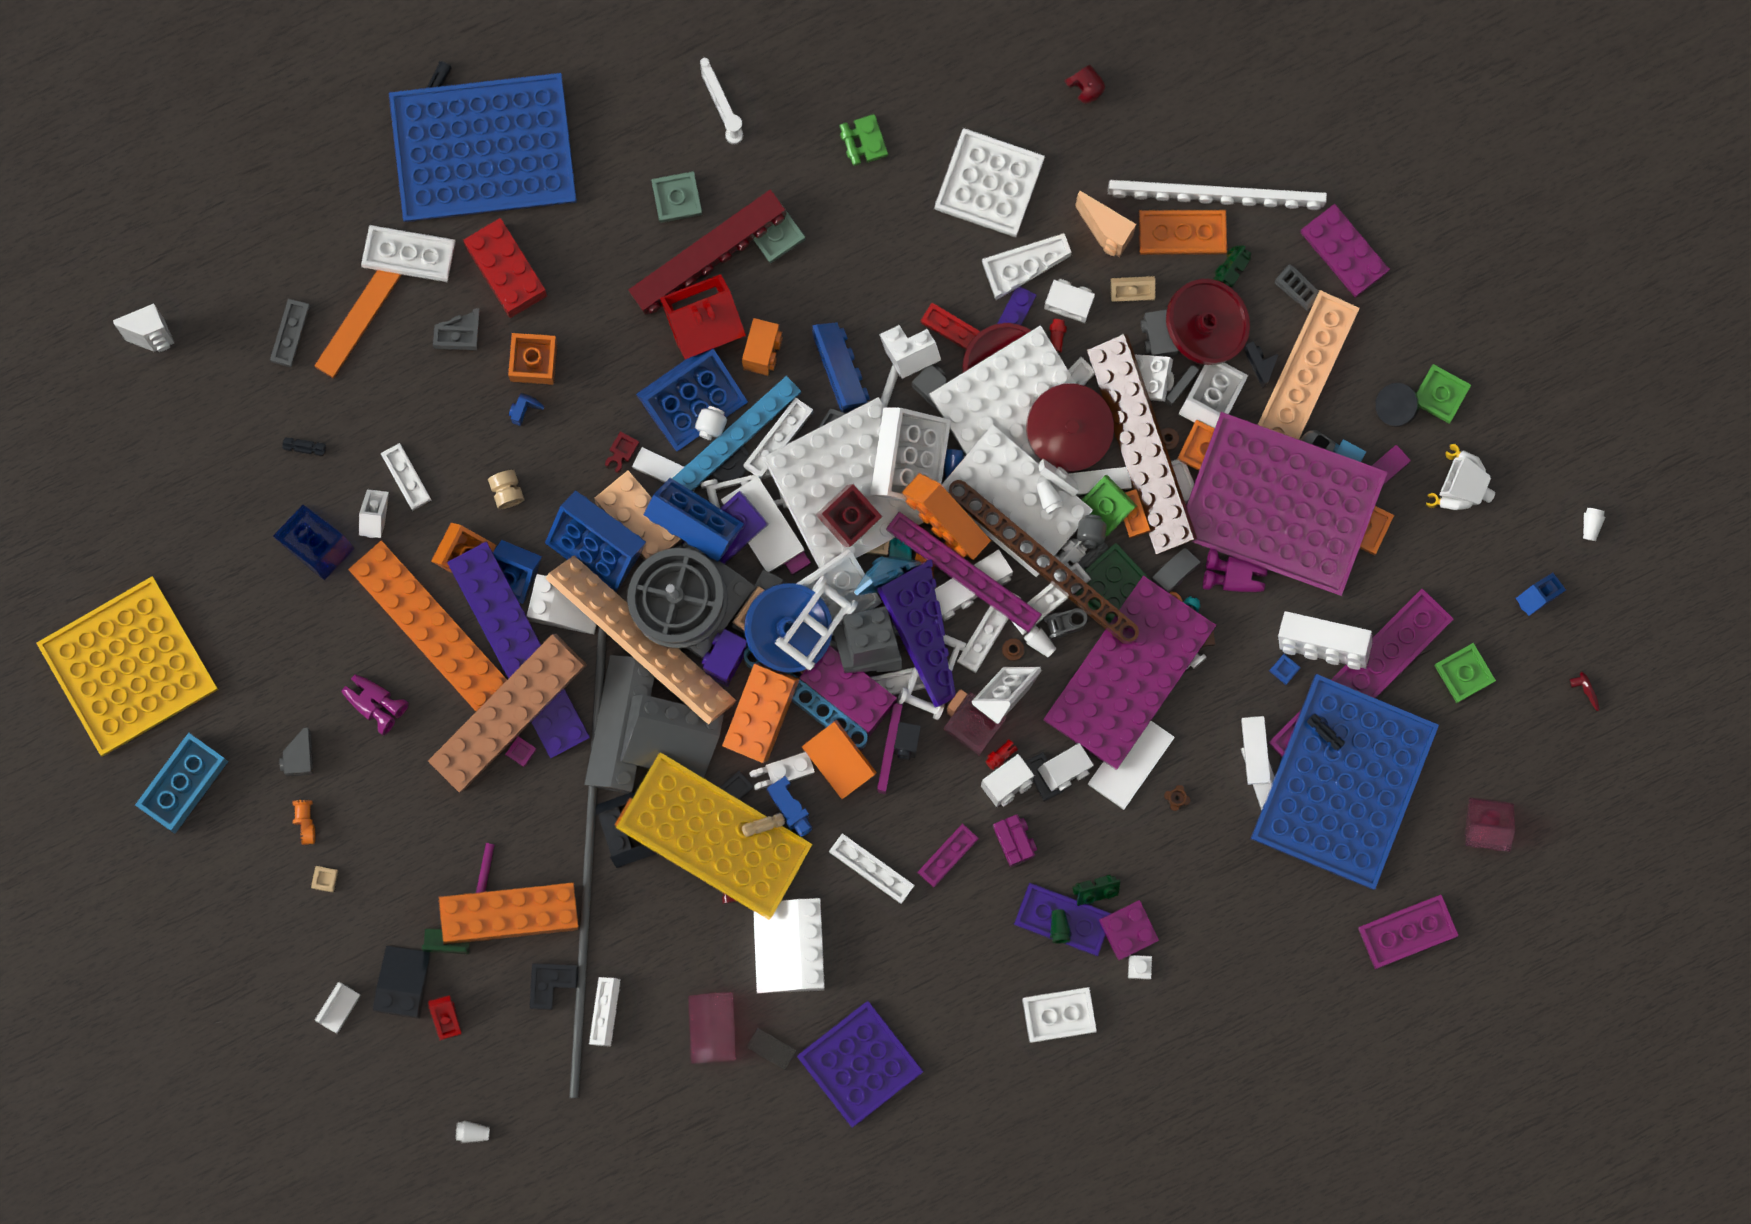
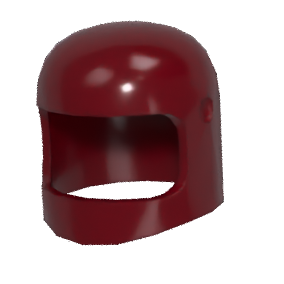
M1087 65L1064 81L1069 88L1078 86L1082 90L1078 99L1083 103H1091L1097 100L1105 90L1104 81L1091 65Z

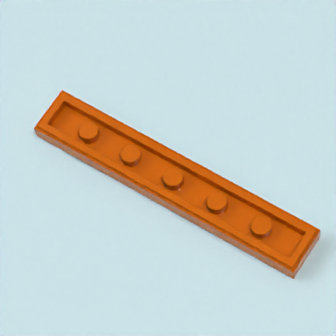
M376 271L315 364V368L334 379L402 274Z

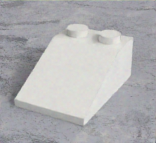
M1226 363L1204 365L1179 414L1194 423L1198 420L1215 428L1220 413L1229 414L1248 375Z
M537 574L527 612V618L530 622L594 635L597 624L546 579L547 576Z

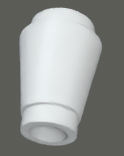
M1049 480L1036 485L1043 510H1046L1047 514L1054 513L1064 507L1062 504L1063 499Z
M1587 508L1586 513H1584L1583 539L1596 541L1605 520L1604 511Z
M1036 625L1024 636V639L1027 641L1026 644L1047 658L1056 650V647L1043 629L1038 628Z
M468 1121L457 1123L456 1140L461 1141V1143L488 1141L489 1127Z

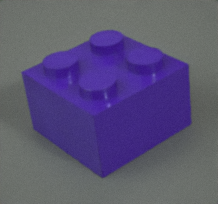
M724 629L722 634L718 632L712 642L713 650L711 653L707 652L704 656L702 667L704 672L712 679L728 687L744 658V652L748 648V644L745 639Z

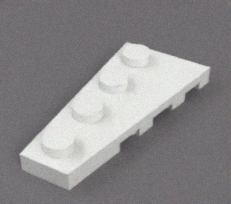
M1061 234L982 259V264L995 299L1001 298L1071 256V250L1065 234Z

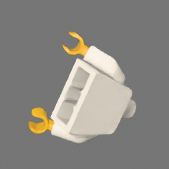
M1451 444L1449 448L1456 453L1446 452V457L1454 461L1439 494L1442 498L1440 499L1436 494L1430 493L1428 497L1435 498L1436 502L1433 504L1426 503V505L1430 508L1440 505L1441 508L1462 510L1469 509L1472 505H1479L1482 500L1488 503L1491 502L1495 496V491L1488 488L1491 477L1486 473L1480 458L1464 450L1460 452L1456 444Z

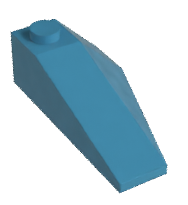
M881 556L873 561V567L866 572L854 593L856 596L878 593V587L922 564V562Z

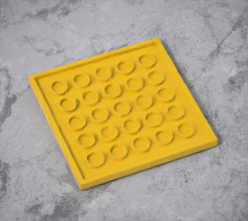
M153 576L37 642L44 658L101 757L218 690Z

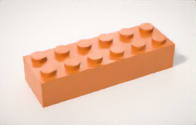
M573 883L439 897L444 945L578 930Z

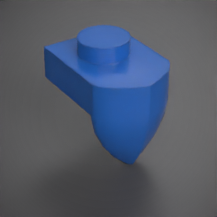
M521 393L517 403H513L510 408L509 416H511L512 424L521 426L528 406L543 410L544 406L532 396Z

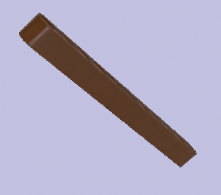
M956 480L950 484L949 494L969 516L1120 642L1129 645L1136 641L1139 629L1128 617L966 482ZM955 487H962L965 493L962 496H955L952 490ZM972 501H978L982 507L975 511L970 508L969 504ZM989 515H995L999 521L997 524L991 525L987 522L986 518ZM1006 529H1012L1016 535L1012 539H1007L1003 532ZM1023 543H1029L1033 550L1030 553H1024L1021 551L1020 546ZM1045 557L1049 560V565L1047 567H1040L1037 560ZM1062 571L1066 574V580L1062 582L1057 581L1054 574ZM1078 585L1082 587L1083 594L1080 596L1074 595L1071 591L1073 586ZM1090 600H1097L1100 603V608L1092 610L1088 602ZM1114 614L1117 617V622L1109 624L1105 616ZM1125 628H1130L1134 631V637L1130 639L1125 638L1122 631Z

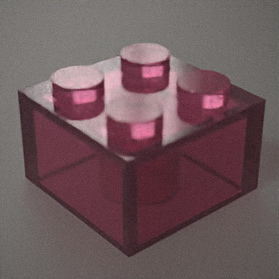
M970 692L946 724L944 731L980 756L1003 725L1006 717L998 724L973 705L972 700L976 695Z

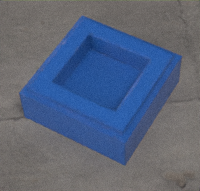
M1283 654L1269 671L1287 685L1301 667L1287 655Z

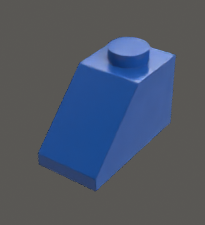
M1551 573L1533 584L1519 595L1516 600L1520 608L1530 616L1565 592L1566 589L1555 574Z

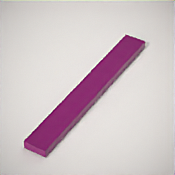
M901 512L897 513L886 528V531L926 560L932 559L933 565L1029 633L1042 616L1037 610Z

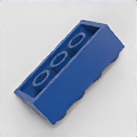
M838 323L814 325L813 338L841 412L848 413L866 404L870 397L866 387H861L860 380H862L859 368H854L852 363L855 360L851 347L847 349L844 342L847 340L844 328H839Z
M669 478L653 495L643 514L651 522L659 524L667 529L670 534L678 536L691 547L699 549L707 557L719 561L727 552L744 526V523L672 478Z

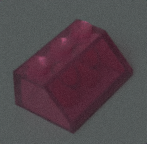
M733 992L689 996L691 1064L736 1062Z

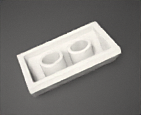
M1003 667L972 700L973 705L998 724L1031 688L1042 671L1041 667Z

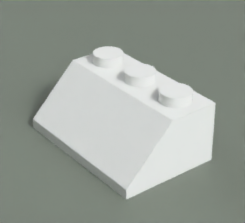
M154 304L113 320L114 325L124 339L151 351L158 350V352L170 348L171 344H174L167 324Z

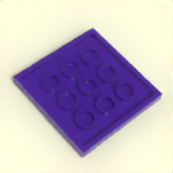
M868 1001L797 1055V1058L852 1128L923 1073Z

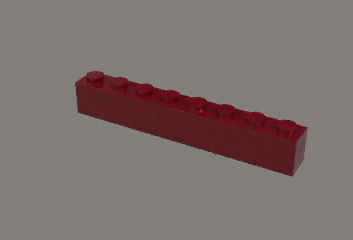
M771 189L628 289V291L645 315L656 312L661 307V297L679 291L684 287L694 285L698 277L710 274L714 270L713 267L720 262L721 264L727 262L735 251L744 250L749 246V241L756 237L758 239L765 235L767 228L771 225L777 226L782 223L787 215L786 210Z

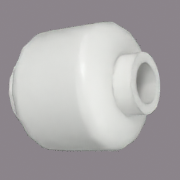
M708 406V409L701 410L695 428L700 432L699 436L704 439L718 438L722 435L727 418L722 410Z

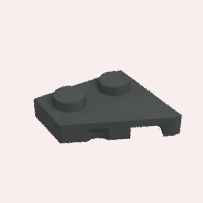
M475 308L472 310V313L462 317L458 315L450 321H443L434 325L433 348L477 350L480 309Z

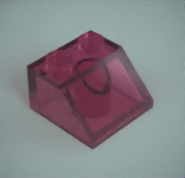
M1469 798L1465 829L1466 846L1510 852L1515 833L1514 804Z

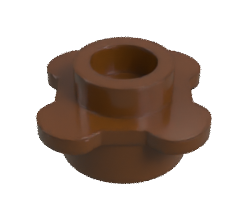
M1177 785L1175 789L1166 791L1164 794V798L1169 801L1170 809L1173 811H1177L1179 807L1190 803V797L1186 795L1182 785Z

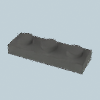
M288 299L270 361L272 363L288 367L293 366L310 309L309 304Z

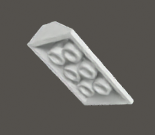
M884 408L871 495L906 501L907 498L903 495L902 491L919 473L941 484L951 420L903 408Z
M820 898L781 901L770 920L754 911L757 993L824 990Z

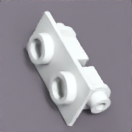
M1073 538L1068 540L1062 546V551L1054 557L1070 568L1069 560L1073 564L1079 562L1086 555L1085 551L1087 548L1080 544L1082 541ZM1056 572L1054 574L1055 579H1057L1064 572Z

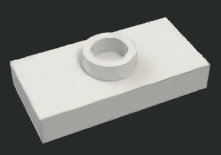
M1045 459L1038 463L1040 474L1066 493L1074 497L1079 492L1077 482L1070 478L1063 468H1056Z

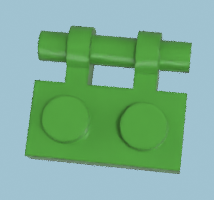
M875 114L854 120L856 128L854 130H850L848 123L840 125L842 131L840 135L846 143L848 149L846 153L848 158L851 159L853 166L861 164L859 156L865 155L867 163L888 156ZM859 137L862 147L856 148L853 139Z

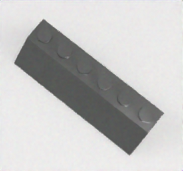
M609 656L584 783L586 786L624 794L632 792L637 765L620 761L633 696L642 694L651 696L654 675L634 657Z

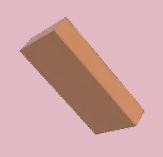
M963 690L958 691L947 707V715L954 718L965 703L967 693Z

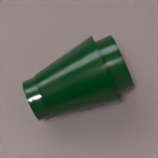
M1053 910L1050 938H1052L1055 944L1068 943L1071 941L1072 932L1065 910Z

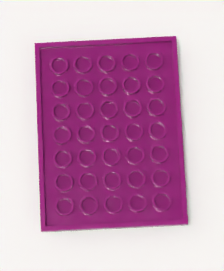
M1221 412L1186 506L1197 536V540L1192 542L1342 596L1387 471Z

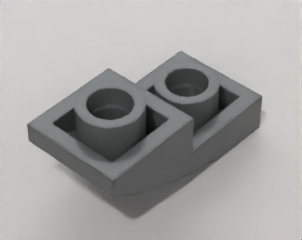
M1184 548L1169 560L1151 580L1169 593L1180 585L1187 575L1198 568L1201 562Z

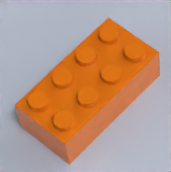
M919 473L902 491L903 495L907 498L905 502L912 509H917L920 512L919 518L926 524L930 523L932 526L931 531L937 537H942L945 540L944 544L963 558L967 556L974 560L991 541L940 483Z
M761 662L755 663L722 746L761 763L768 761L800 679L785 672L772 670Z

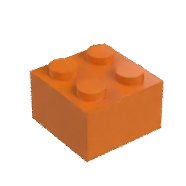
M753 318L742 358L743 370L769 376L770 370L774 371L777 361L775 350H780L783 339L782 332L779 331V324Z
M512 333L508 372L510 382L554 385L557 353L556 336Z

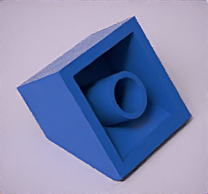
M501 540L493 554L519 603L523 604L537 575L542 556Z

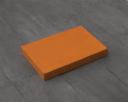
M837 720L802 746L841 799L845 798L877 773Z

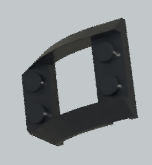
M637 791L596 805V815L599 816L611 853L609 858L616 868L658 854L645 845L634 848L631 837L618 830L615 826L622 812L621 808L625 807L629 798L633 799Z

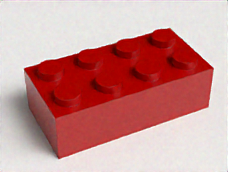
M501 218L463 240L465 247L509 318L547 297L545 288Z

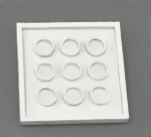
M963 128L934 209L1016 237L1045 156Z

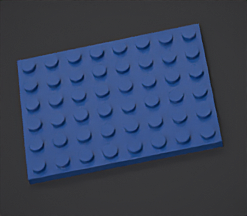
M561 73L389 92L404 222L576 202Z
M1316 674L1250 839L1375 890L1439 725ZM1312 714H1317L1322 722H1325L1337 733V737L1340 736L1345 741L1341 749L1335 750L1330 742L1325 741L1315 731V727L1312 728L1307 723L1308 718Z

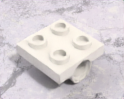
M1135 355L1150 400L1165 401L1167 391H1170L1174 384V376L1171 372L1173 359L1162 356Z

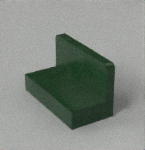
M425 929L424 945H422L423 951L469 954L470 942L444 945L441 929Z

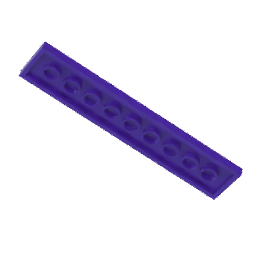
M484 542L447 563L509 679L541 646V643L489 544ZM565 688L532 721L550 758L590 738Z

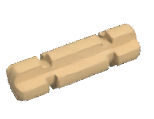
M779 813L773 815V817L769 816L754 821L753 824L751 822L744 824L742 831L744 836L748 837L755 833L758 834L771 830L774 826L776 828L783 826L785 819L783 814Z

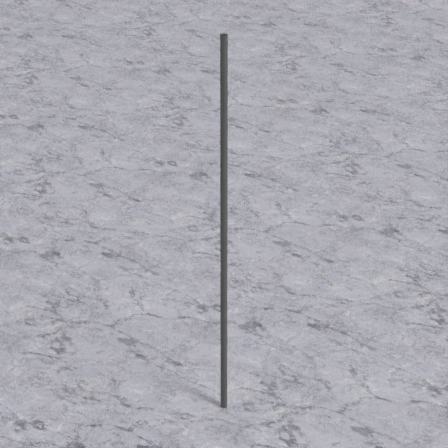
M599 626L591 748L604 687L607 633ZM591 786L588 788L570 1098H579L597 788Z

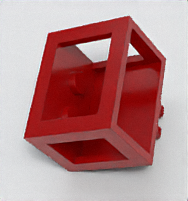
M721 274L660 298L673 336L684 359L746 336L731 292ZM713 287L717 288L718 294L674 310L672 307V303Z

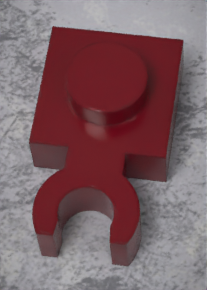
M620 431L610 448V452L614 455L606 460L605 466L608 468L612 462H616L618 466L615 472L619 473L622 469L623 459L628 462L630 461L640 444L639 441Z

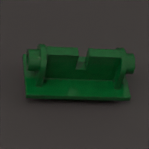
M1245 245L1232 247L1228 251L1226 261L1216 269V276L1213 280L1233 287L1240 276L1235 271V268L1243 271L1251 260V253L1244 250Z
M1107 875L1094 879L1096 886H1093L1091 880L1076 883L1072 890L1074 895H1078L1077 906L1118 896L1121 881L1116 880L1115 876Z

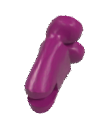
M1209 550L1205 566L1207 570L1203 578V589L1210 590L1214 585H1223V590L1262 592L1265 590V583L1251 579L1252 575L1266 577L1268 569L1228 556L1226 562L1219 559L1217 550ZM1209 570L1225 571L1226 574L1220 575Z
M354 674L351 680L363 689L362 693L357 695L346 686H344L341 692L366 719L370 721L375 718L378 723V732L385 736L394 726L395 719L381 709L385 707L394 717L400 718L407 710L409 703L404 699H390L391 693L362 676Z

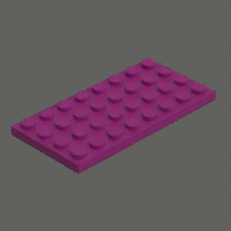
M1145 576L1140 579L1119 610L1137 625L1139 635L1136 641L1129 645L1124 644L1105 630L1043 719L1077 744L1080 743L1083 748L1115 770L1119 768L1216 627V624ZM1116 616L1113 618L1110 624H1115L1117 622ZM1125 628L1122 631L1125 638L1130 639L1134 637L1132 629Z

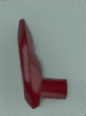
M1581 672L1580 677L1570 679L1571 688L1582 685L1584 693L1588 696L1591 704L1596 711H1599L1598 700L1587 675Z

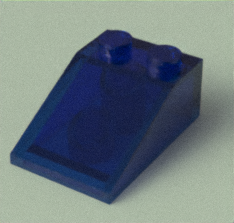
M302 505L273 535L279 543L323 580L354 550V547L343 534L305 505Z

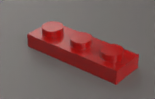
M931 303L920 320V323L965 350L971 340L980 332L934 303Z

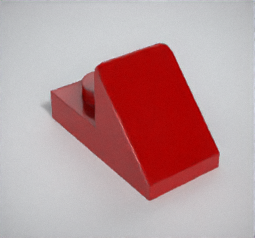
M450 995L428 1001L440 1040L462 1034L454 1002L451 1001Z

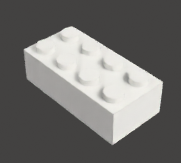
M1286 611L1284 612L1278 635L1279 648L1286 654L1295 655L1299 653L1312 660L1321 658L1325 659L1327 663L1334 665L1343 663L1347 664L1349 668L1360 670V668L1366 669L1372 647V631Z

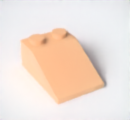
M1080 191L1076 201V208L1099 244L1104 248L1103 250L1111 256L1117 255L1120 257L1134 235L1136 224Z

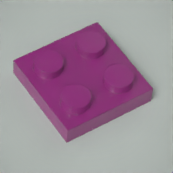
M1140 900L1099 919L1118 960L1159 941Z

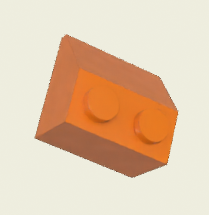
M450 523L431 562L452 573L447 563L448 561L484 542L489 544L492 552H494L497 545L462 525Z

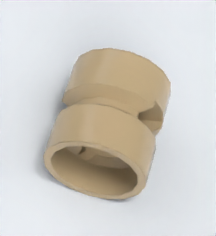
M514 470L497 473L488 479L492 492H496L494 499L498 509L510 508L524 501L521 488L516 486L519 482Z

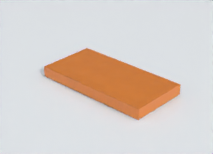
M1226 210L1139 211L1140 254H1226Z

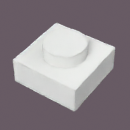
M1129 955L1128 979L1150 980L1152 956Z

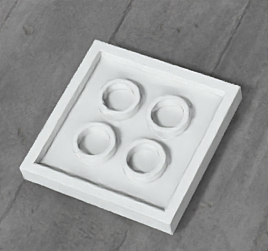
M850 549L796 583L813 590L815 583L822 576L826 577L827 585L849 602L853 600L858 602L853 613L874 609L882 603L877 593L857 596L854 593L865 573ZM823 593L820 597L827 605L833 621L842 607ZM843 618L841 619L838 625H842Z

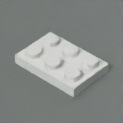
M1089 987L1022 998L1030 1043L1097 1032Z

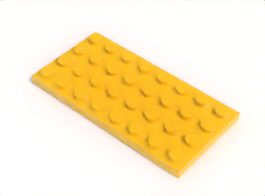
M661 752L656 757L616 826L618 830L768 920L774 915L812 846L810 842L783 826L777 828L774 826L771 830L745 837L742 831L744 824L750 822L753 824L754 821L766 818L767 816Z

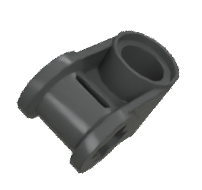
M1076 608L1044 617V622H1047L1051 634L1049 635L1050 640L1083 630L1087 625L1086 612ZM1075 615H1080L1084 621L1080 625H1075L1072 623L1071 618Z

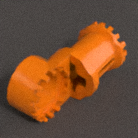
M296 800L292 802V805L295 806L293 824L301 825L302 845L315 844V826L313 820L310 819V806L313 804L311 800H303V802L302 800Z

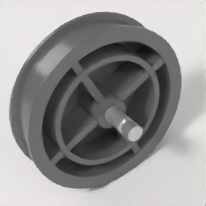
M671 548L655 553L637 568L629 584L627 602L633 621L646 637L661 646L686 648L704 641L719 627L726 613L728 593L722 575L708 558L690 549Z

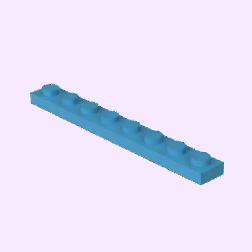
M785 376L672 479L693 491L801 394L800 389Z

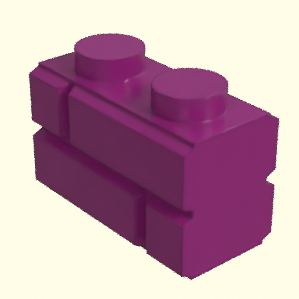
M1018 814L993 824V829L1010 867L1035 857L1034 851H1037V847L1033 838L1028 839L1025 831L1028 830V826L1024 818L1020 819Z

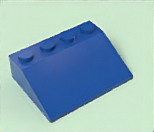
M714 349L684 360L636 394L676 452L699 436L700 432L695 428V424L702 409H708V406H712L722 410L724 416L727 417L748 402Z
M575 490L560 506L545 544L567 560L572 556L577 557L617 593L639 558L646 541Z

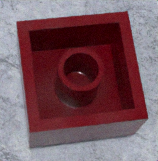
M854 484L844 487L816 514L844 547H851L883 517Z

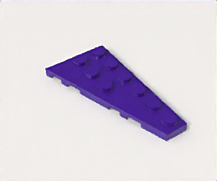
M932 559L878 587L877 590L934 707H939L953 699L956 693L952 671L949 669L947 661L949 654L948 648H945L943 636H945L940 603L937 601L935 587L937 586L936 580L932 576L931 567H933Z

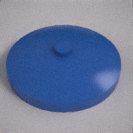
M786 583L772 586L761 592L754 599L745 619V637L752 654L759 662L779 672L790 673L807 669L778 647L775 642L779 637L784 638L816 592L803 585ZM820 597L808 614L828 628L832 623L831 614L827 605ZM803 621L788 643L808 657L822 635ZM832 634L812 660L815 664L826 653Z

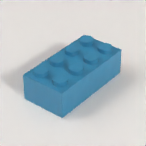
M188 733L135 806L175 834L228 761Z

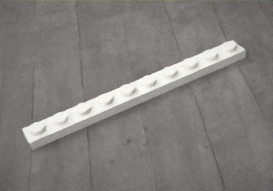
M1110 180L1108 186V195H1113L1115 198L1134 196L1136 199H1147V197H1156L1160 201L1175 198L1180 202H1189L1192 199L1199 200L1201 203L1221 201L1222 204L1226 205L1242 202L1246 206H1254L1255 203L1264 204L1266 207L1286 205L1287 208H1298L1299 206H1307L1311 210H1318L1320 207H1324L1326 203V193L1117 180Z

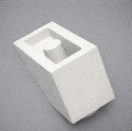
M366 491L359 513L360 536L381 538L385 526L389 492Z

